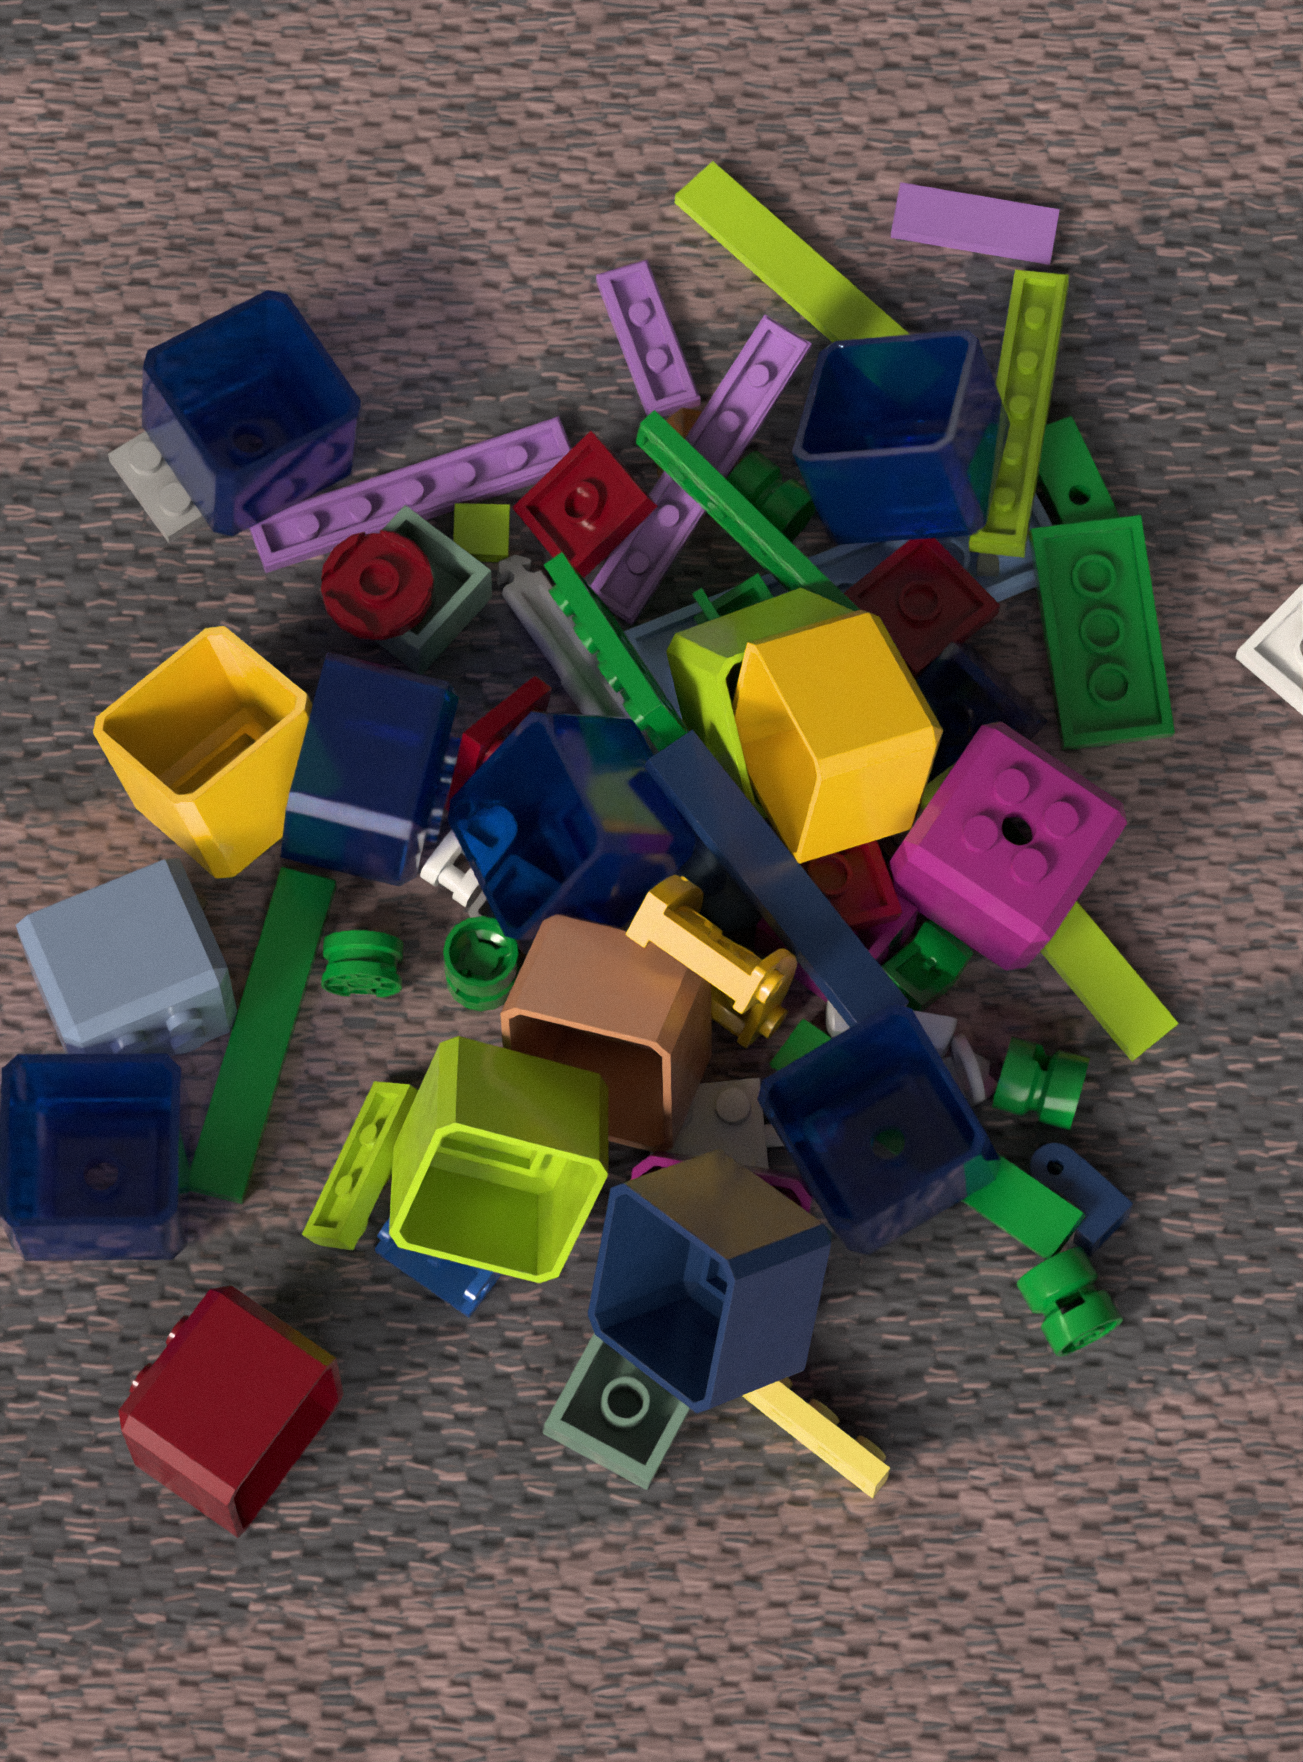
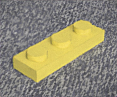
M788 1377L742 1396L871 1498L876 1495L887 1481L890 1467L883 1463L886 1459L883 1451L863 1436L859 1435L854 1440L836 1426L839 1423L838 1417L827 1406L815 1399H811L807 1403L791 1391L790 1388L793 1386V1383Z

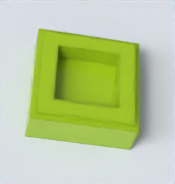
M454 504L453 542L480 562H499L509 557L510 504Z

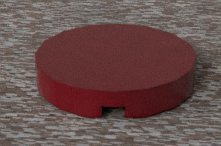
M380 530V533L365 534L364 531L353 534L333 548L323 565L321 594L326 611L342 630L360 639L382 641L404 635L422 621L431 606L434 579L428 558L413 540L394 531Z

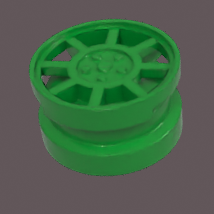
M367 930L341 931L326 936L323 940V957L328 961V965L321 977L322 988L332 994L347 997L355 993L371 994L384 998L399 993L402 990V978L396 973L397 964L403 960V941L390 934Z

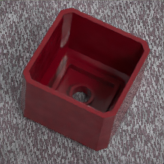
M229 1285L210 1289L191 1315H184L176 1323L166 1340V1348L154 1364L148 1363L139 1372L130 1387L129 1392L131 1394L118 1411L121 1431L135 1466L239 1538L247 1530L338 1407L344 1392L336 1357L238 1289Z

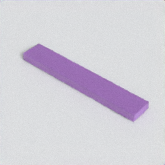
M767 315L763 316L685 438L725 479L743 456L812 348V343ZM665 471L649 494L658 507L613 550L591 584L593 590L607 605L611 613L632 626L643 612L706 513Z
M558 416L249 518L247 523L264 570L268 573L331 552L335 546L353 534L364 531L365 534L380 533V530L391 521L404 505L423 519L428 520L454 511L455 503L476 504L536 484L572 447Z

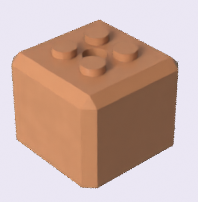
M563 913L543 920L500 1013L503 1048L599 1073L608 1086V1141L651 1152L672 1149L712 1056L711 983L653 942L643 948L625 935L628 929Z

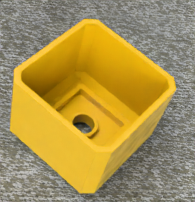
M858 610L747 642L732 709L750 784L779 839L794 856L797 863L800 864L910 830L921 805L943 729L880 617L867 611Z
M225 626L205 628L96 716L93 734L135 808L214 878L235 877L344 786L346 770L307 693Z

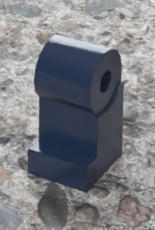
M1045 1144L1037 1149L1031 1157L1028 1175L1084 1213L1085 1218L1075 1231L1073 1243L1078 1247H1082L1087 1256L1091 1257L1129 1218L1133 1203L1085 1159L1081 1158L1073 1149L1064 1144Z

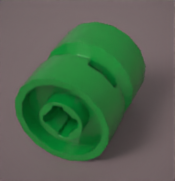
M759 451L751 452L733 469L726 480L792 542L811 520L819 504V497L794 478L783 482V475L780 474L779 466Z
M485 916L467 918L455 925L446 937L443 956L447 989L454 1000L465 1008L477 1011L493 1010L505 1004L519 974L517 941L509 927L497 919Z
M1011 1036L991 1108L1023 1116L1029 1110L1036 1111L1040 1122L1070 1130L1090 1058L1060 1049L1050 1056L1045 1054L1042 1044Z
M1080 1246L1063 1251L1043 1261L1025 1273L1016 1284L1031 1312L1044 1315L1045 1319L1040 1328L1058 1357L1071 1354L1104 1337L1123 1321V1317L1108 1291L1095 1288L1094 1284L1099 1275L1085 1250ZM1082 1298L1083 1304L1062 1314L1061 1308Z

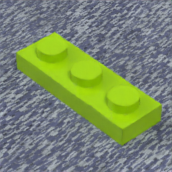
M373 1082L303 1230L302 1235L320 1246L354 1250L358 1239L367 1228L368 1218L383 1186L391 1177L393 1146L418 1093V1090L412 1085Z

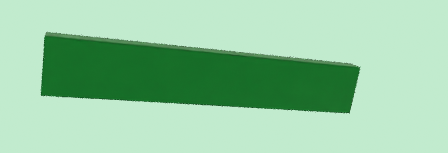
M654 410L640 423L636 444L788 592L804 588L853 611L860 610L660 414Z
M284 867L280 869L186 1181L187 1191L239 1204L244 1202L337 888L336 880Z
M802 1018L769 1063L772 1069L826 1107L837 1111L843 1119L1045 1260L1060 1253L1085 1218L1082 1211L804 1018Z

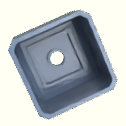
M180 858L163 859L30 913L15 925L32 976L74 1075L79 1082L96 1088L123 1076L138 1074L154 1063L176 1054L191 1052L201 1047L205 1042L229 1033L232 1029L237 1015V1008L228 967Z

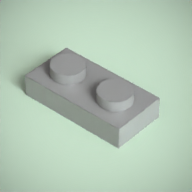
M155 426L108 453L112 466L169 544L216 516L215 509Z

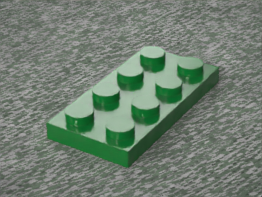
M1141 515L1031 528L1028 536L1061 751L1172 737L1175 734Z
M559 553L544 564L556 585L548 590L550 595L567 617L575 613L571 617L575 623V626L572 627L586 649L592 655H596L600 662L597 667L616 693L620 692L625 700L622 705L642 732L645 730L659 752L688 733L689 729L607 605L564 553Z

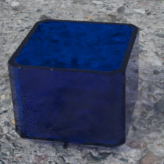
M266 290L147 350L142 370V427L213 532L233 537L351 475L356 458L361 400L288 294ZM252 434L259 437L264 445L256 452L247 453L239 450L233 442L241 435Z
M967 329L841 340L833 342L819 352L792 453L826 533L838 545L977 535L987 524L1010 421L979 339Z
M327 652L288 797L281 858L398 887L416 878L425 841L437 842L461 743V738L452 736L459 697L448 681Z
M531 711L450 799L448 822L505 937L517 940H534L542 921L560 913L622 927L639 910L647 893L658 883L672 876L693 855L696 846L695 834L689 823L644 768L648 759L654 755L641 730L631 718Z
M890 1004L762 1081L757 1098L760 1106L828 1223L850 1251L870 1255L996 1180L1001 1159L912 1008ZM897 1130L905 1138L902 1152L891 1159H883L875 1155L873 1145L876 1137L883 1131Z
M166 1053L17 1054L2 1068L0 1104V1222L11 1247L25 1261L173 1260L188 1246L191 1103L181 1067ZM100 1163L111 1164L118 1170L116 1182L105 1190L93 1189L86 1183L88 1171Z

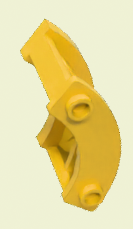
M676 874L658 883L647 893L625 935L643 948L653 942L711 983V1018L738 1037L737 1042L740 1045L748 1048L761 1034L769 1039L782 1024L788 1013V1010L782 1007L781 1004L795 975L797 957L787 949L782 948L762 960L750 950L722 935L723 931L699 914L703 901L702 890L685 877L681 876L680 878Z

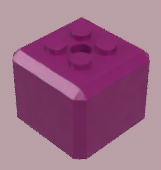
M1003 722L981 725L886 867L895 892L916 906L918 912L1004 970L1026 968L1051 940L1127 825L1124 805ZM1009 817L1023 819L1031 829V841L1025 845H1014L1007 841L1002 833L1003 820Z

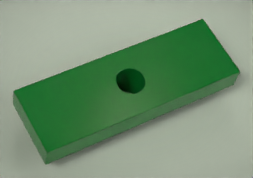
M1069 416L1046 425L1038 482L1058 524L1119 518L1117 509L1073 417ZM1073 497H1081L1085 499L1087 503L1083 505L1074 504L1070 499Z

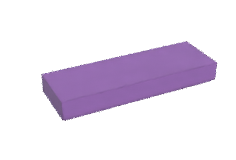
M900 182L890 238L1050 265L1060 209Z
M648 260L597 274V286L646 415L648 416L655 410L663 417L700 406L701 398Z

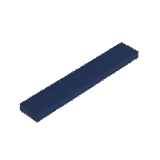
M693 729L648 759L644 766L647 772L787 949L797 957L796 960L859 1040L906 1007L909 1003L906 997L801 865L797 863L794 856Z

